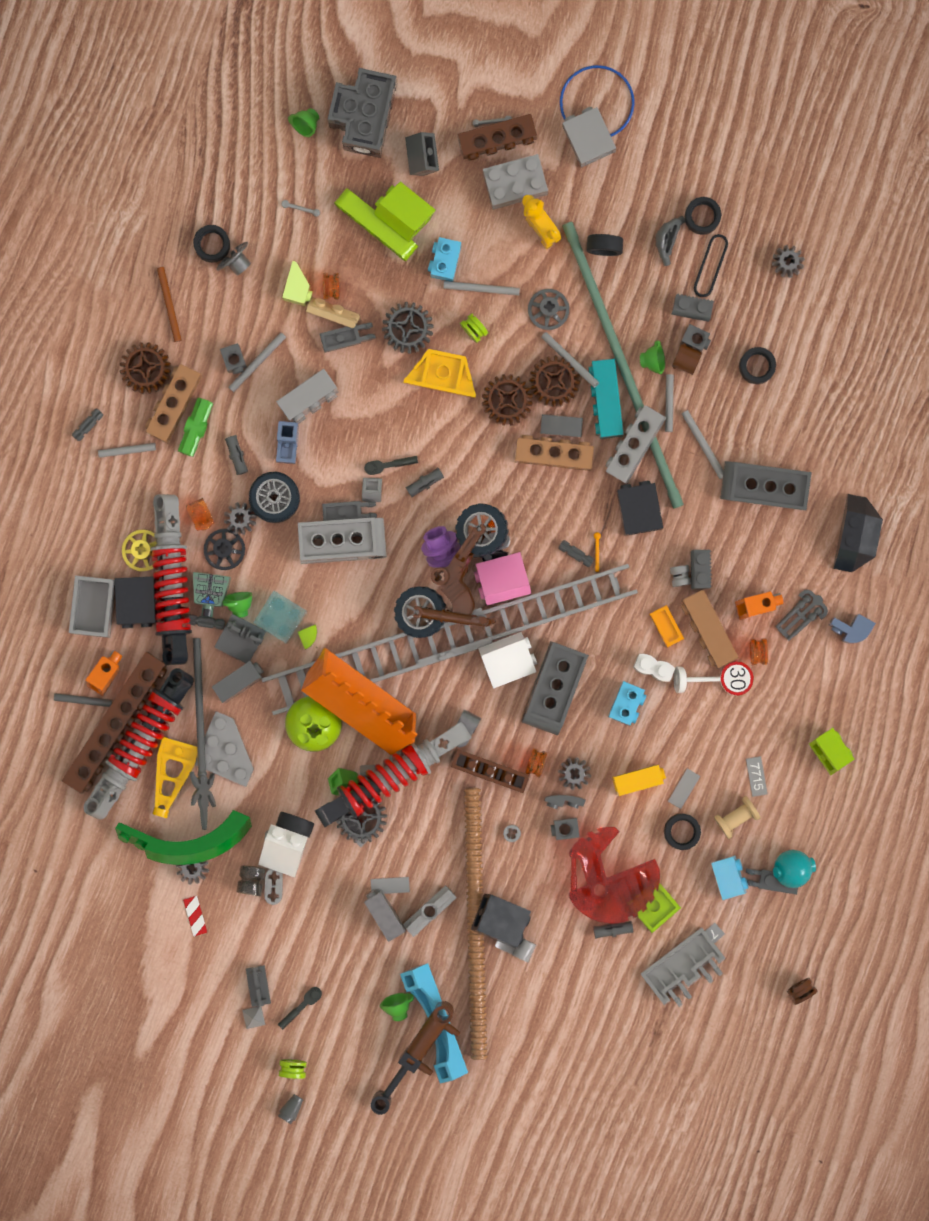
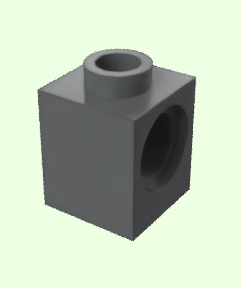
M689 324L680 344L685 343L686 346L702 352L703 349L707 350L711 342L708 339L710 333ZM699 335L702 342L700 344L693 343L692 336Z
M238 343L220 349L228 373L232 372L234 375L244 371L243 368L247 366ZM231 356H238L239 362L232 365L229 363Z
M577 818L554 820V825H551L552 837L556 836V840L580 837ZM562 824L570 826V831L566 835L561 834L559 831V827Z

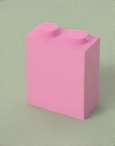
M520 552L476 564L477 571L474 572L476 583H481V588H478L481 599H485L486 605L531 594Z

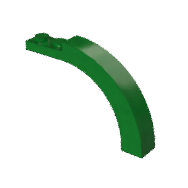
M232 810L228 818L215 830L189 841L172 842L160 840L120 822L115 827L120 841L124 843L129 842L135 845L136 848L144 850L147 859L164 864L188 865L204 862L225 853L241 841L252 825L249 816Z

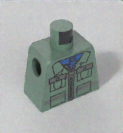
M193 572L194 603L202 605L201 616L213 617L214 606L223 607V600H225L231 577Z

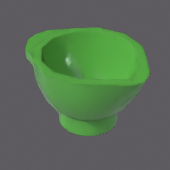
M309 108L307 111H299L288 117L289 123L304 137H311L315 133L317 121L320 119L318 113L312 108Z
M657 340L654 346L648 348L645 353L640 354V364L642 368H648L655 373L662 374L665 369V355L661 342Z
M235 592L225 596V600H223V605L227 606L234 615L240 618L248 615V609L251 606L252 593Z
M411 993L390 995L381 1002L380 1008L392 1016L394 1021H402L408 1017L407 1011L409 1010L410 1002L414 1000V996Z

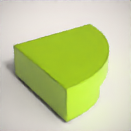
M316 625L298 632L305 650L311 647L316 640Z

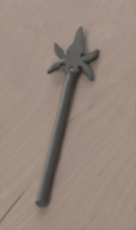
M193 638L198 778L194 772H190L191 781L196 788L192 795L191 806H194L198 800L202 830H207L209 802L212 807H216L214 796L209 790L214 783L215 773L210 774L209 779L206 777L201 639Z

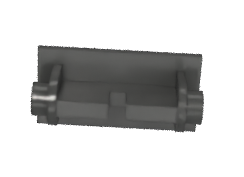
M265 965L246 968L252 1007L271 1004Z

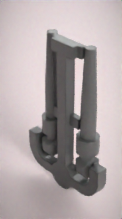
M811 590L802 591L798 596L803 600L796 603V606L775 626L788 641L803 630L811 621L813 622L817 615L822 620L828 613V609L823 603V598L815 595ZM812 597L813 602L801 613L799 609L805 607V604L810 602ZM815 605H820V606H821V608H820V607H817V608L814 610V613L811 612V613L807 616L808 618H806V617L804 616V615H805L806 613H808ZM797 613L798 616L785 629L780 627ZM802 619L804 622L789 636L786 632Z

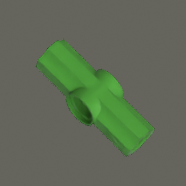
M197 398L193 412L186 421L185 433L178 452L194 457L199 441L203 438L208 425L207 420L213 407L212 402Z

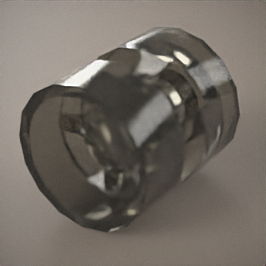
M241 865L239 873L241 880L238 881L236 892L261 896L263 885L260 881L264 880L265 869Z

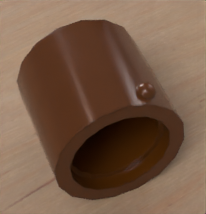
M685 343L681 344L672 364L673 369L677 368L693 375L702 352L686 346Z

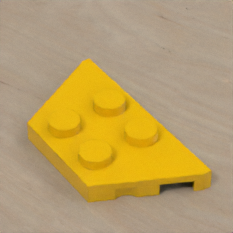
M428 349L403 381L404 384L476 398L466 356Z

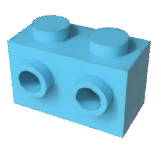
M439 237L438 242H434L432 253H435L434 261L430 260L428 271L431 272V278L453 282L461 242Z
M623 681L608 717L629 726L631 723L635 724L639 715L636 712L639 705H643L647 696L644 694L645 690Z
M732 856L711 863L722 900L747 893L748 883L745 877L742 878L740 870H743L740 859Z

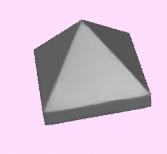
M261 1006L242 1010L246 1029L266 1025Z

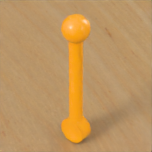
M596 532L593 535L595 539V572H599V539L601 534Z

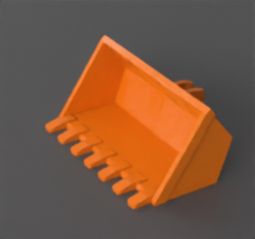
M326 648L322 650L319 658L307 672L301 691L390 755L414 743L415 737L418 735L415 732L416 713Z

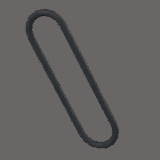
M717 234L710 239L694 284V292L699 297H707L713 290L728 248V240L724 235ZM716 237H721L725 240L726 244L713 282L707 294H700L697 291V284L710 247Z

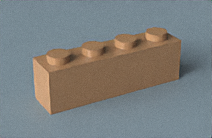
M704 589L682 600L683 604L680 606L685 616H690L692 621L689 624L694 633L698 632L700 636L698 641L702 649H707L709 653L707 659L710 665L718 669L739 658Z

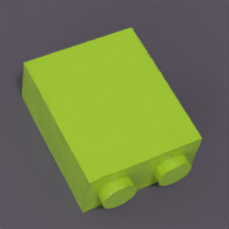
M400 181L395 187L392 185L388 189L385 197L381 196L375 203L377 208L373 214L410 242L431 220L436 210Z

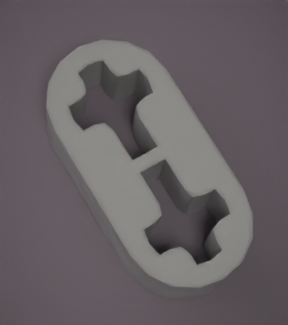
M270 869L265 875V900L271 905H276L282 900L283 873L276 871V875H279L280 878L276 879V885H272V879L269 878V875L275 870ZM272 888H275V893L279 894V898H276L275 901L268 897V894L272 893Z

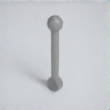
M506 116L505 118L483 121L475 119L473 120L472 124L473 126L478 127L481 124H490L512 119V117Z
M287 200L282 201L283 208L291 207L312 213L316 217L320 215L318 209L312 210L290 204Z

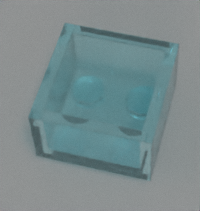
M273 591L253 623L288 644L307 611L276 591Z

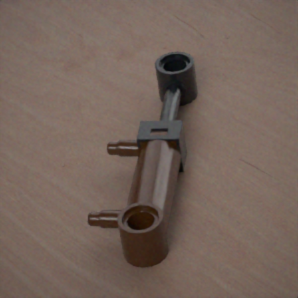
M441 1001L436 1005L415 1038L400 1056L398 1063L402 1067L386 1090L376 1092L372 1098L371 1109L375 1114L383 1115L388 1112L391 1105V1094L408 1070L415 1073L419 1069L429 1076L432 1075L433 1070L424 1064L422 1060L443 1030L456 1037L460 1035V1031L449 1024L454 1013L451 1003ZM444 1009L449 1015L441 1016L438 1011ZM382 1099L386 1105L380 1106L376 1101Z

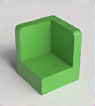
M338 768L328 778L331 793L339 796L337 787H348V781L353 780L358 785L357 772Z

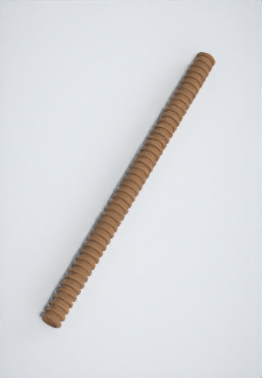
M466 788L464 789V792H466V795H464V798H466V801H464V804H466L464 816H466L465 822L467 824L465 825V828H467L465 832L467 835L465 838L467 841L465 844L467 856L465 858L467 859L466 865H468V868H466V871H468V874H466V877H468V880H466V883H468L466 895H468L467 901L469 902L467 904V907H469V910H467V913H469V916H467V919H469V922H467V925H469L467 937H469L468 943H470V946H468V949H470V952H468L470 956L468 958L470 962L468 973L470 974L469 980H471L469 986H471L469 992H471L469 998H471V1001H469L471 1013L469 1015L471 1016L470 1022H472V1025H470V1028H472V1031H470V1034H472V1037H470V1040H472L470 1052L472 1053L471 1059L484 1060L488 1058V1055H486L488 1051L485 1047L487 1046V1043H485V1040H487L485 1036L487 1034L485 1030L487 1028L485 1024L487 1022L485 1018L487 1013L485 1012L486 1006H484L486 1004V1000H484L486 994H484L486 988H484L486 976H484L485 970H483V967H485V964H483V961H485V958H483V955H485V952H483L485 940H483L484 935L471 930L483 898V891H481L483 885H481L483 879H481V876H483L481 864L483 862L481 861L482 855L480 854L482 852V849H480V846H482V843H480V840H482V837H480V834H482V831H480L482 819H480L481 813H479V810H481V807H479V804H481V801H479L481 789Z

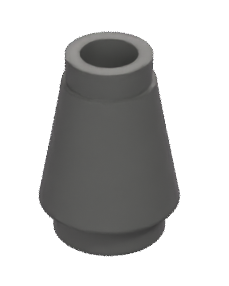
M294 1094L279 1110L280 1114L278 1117L292 1124L293 1121H296L303 1099Z

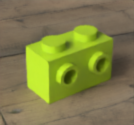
M831 728L809 743L830 776L855 760L852 751L845 746L840 734L834 728Z

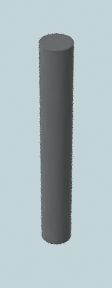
M54 694V701L110 707L112 704L111 699Z

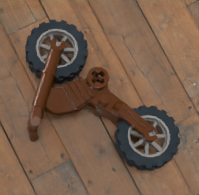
M479 503L464 509L461 516L458 517V522L455 526L456 537L461 548L447 567L435 568L431 573L432 582L442 586L441 591L452 603V612L448 609L446 610L447 607L443 597L429 587L418 586L409 588L396 600L394 618L398 623L397 626L405 634L414 638L430 637L437 633L444 623L448 622L488 627L496 623L494 616L486 618L484 616L477 617V615H471L475 608V602L469 587L463 582V578L468 572V566L474 554H493L501 549L503 543L506 542L509 532L508 522L498 508L489 504ZM480 515L489 517L484 524H482ZM477 516L479 525L470 522ZM491 520H493L496 528H490L488 525ZM472 526L473 530L469 534L468 527ZM491 531H495L493 539L489 536ZM485 537L489 540V542L481 544ZM441 572L444 573V575H443V576L445 577V580H444V581L441 580V579H442V576L440 575ZM419 598L427 599L423 606H421ZM415 599L417 606H410L411 601ZM429 603L432 604L433 609L427 607ZM407 608L413 610L414 614L407 616ZM417 618L416 625L412 624L409 620ZM421 618L427 622V625L420 627Z

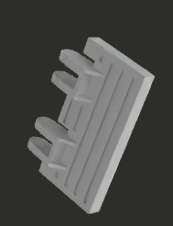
M700 928L642 972L641 975L664 1006L671 1001L666 995L668 992L680 1007L682 1001L672 990L679 986L686 998H692L681 982L684 981L688 987L701 978L697 972L698 969L709 983L713 982L711 975L703 967L710 963L715 973L721 976L723 973L712 958L714 957L719 964L726 958L704 929Z

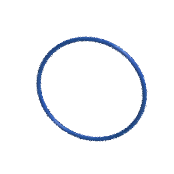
M593 65L582 68L575 72L573 75H571L562 88L560 95V110L563 119L566 118L563 111L562 102L564 91L573 77H575L582 71L592 68H602L610 70L619 75L625 81L630 90L632 99L631 111L627 121L620 129L610 134L612 137L618 134L620 131H622L629 123L632 117L635 104L633 90L627 79L621 73L610 67Z

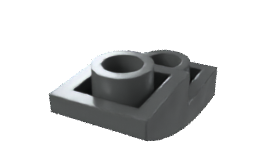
M542 414L540 434L581 437L583 418Z
M551 795L544 799V801L548 802L546 806L558 809V806L563 807L565 800L568 801L567 805L577 809L579 805L584 807L586 799L570 795Z

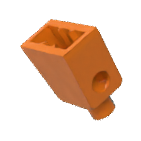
M770 591L735 601L739 620L776 610V606L783 604V597L780 593L773 595Z
M114 650L108 658L102 656L85 680L87 687L104 696L120 671L117 664L123 656ZM105 668L111 669L109 672L103 671Z

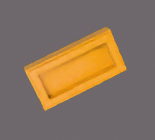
M667 605L649 614L667 648L684 639Z

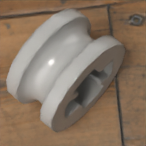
M509 825L505 828L503 835L507 841L515 842L520 838L521 831L517 826ZM509 828L517 830L518 833L515 834V839L507 837Z

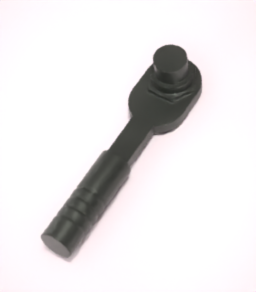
M412 456L386 463L378 460L371 461L365 464L364 470L369 475L380 474L385 468L418 463V457Z
M312 987L304 995V1001L282 1019L278 1026L283 1030L307 1005L315 1004L322 996L321 989Z

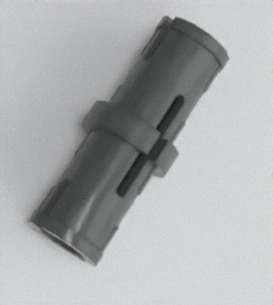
M237 436L227 437L225 441L230 453L229 458L233 461L236 474L247 473L248 469L243 457L244 452L241 451Z
M437 467L429 474L420 476L419 480L407 486L406 489L410 496L413 497L425 489H430L431 485L443 479L444 476Z
M632 921L622 923L610 922L609 925L593 926L595 939L607 936L614 938L617 935L633 933Z

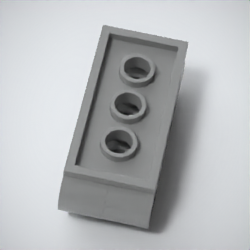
M373 517L298 523L301 564L382 559L387 557L383 518ZM354 536H359L362 541L354 543L351 539ZM336 537H339L343 540V542L339 545H336L332 542V540ZM315 539H322L324 543L321 546H316L313 544V541Z

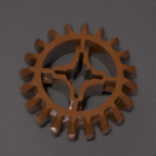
M140 342L139 349H137L136 345H132L134 351L131 352L127 349L126 352L129 356H122L126 363H120L121 367H125V369L120 370V374H126L122 377V380H129L126 384L127 387H131L134 384L132 389L134 392L140 387L141 394L144 393L145 388H147L148 394H151L152 387L157 392L159 389L156 385L165 386L162 379L169 380L165 373L171 374V370L166 369V367L171 366V363L164 362L169 359V356H162L165 352L163 349L157 352L158 345L155 344L151 349V343L148 342L146 348H144V344ZM146 353L158 357L160 363L148 362ZM140 355V362L131 367L132 361ZM144 361L146 362L148 367L151 366L147 369L146 374L143 370H140L141 368H144ZM160 369L157 378L151 381V374ZM131 373L142 374L145 383L134 380Z
M557 355L554 356V361H551L550 356H547V363L541 359L539 361L541 367L537 364L534 365L537 372H530L532 376H535V378H529L530 383H535L530 386V389L537 390L533 393V397L539 394L538 402H541L543 398L546 399L545 406L548 405L549 401H552V407H555V402L558 401L561 407L563 406V399L568 404L570 403L568 396L573 399L575 398V394L572 391H579V388L574 385H580V381L574 378H578L580 374H573L575 369L573 367L569 368L570 362L564 364V357L558 362ZM549 367L561 368L557 373L554 374L545 370ZM566 372L570 377L569 389L562 382V377ZM540 374L544 376L548 383L544 391H542L539 385ZM559 376L558 385L556 386L555 384V386L552 385L550 387L552 381L550 378H557ZM554 389L564 392L560 396L548 395Z
M503 374L502 381L496 376V384L489 381L488 384L492 388H484V391L489 394H482V398L487 399V401L482 402V406H488L484 412L488 413L491 411L492 413L488 418L492 419L496 416V424L502 419V426H505L506 420H509L510 426H513V419L519 424V416L526 419L527 416L523 412H531V409L526 406L533 405L532 401H527V399L533 398V394H526L531 388L527 387L524 389L526 381L519 384V376L513 381L512 374L509 375V380H506V376ZM511 385L516 388L510 392H505L499 387ZM494 391L501 400L495 409L491 401ZM519 392L523 396L521 409L514 400ZM503 396H512V404H503ZM505 408H510L516 413L503 415L499 412Z

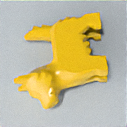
M525 195L522 203L526 221L539 235L545 249L552 247V243H557L561 240L560 232L544 211V202L531 195Z

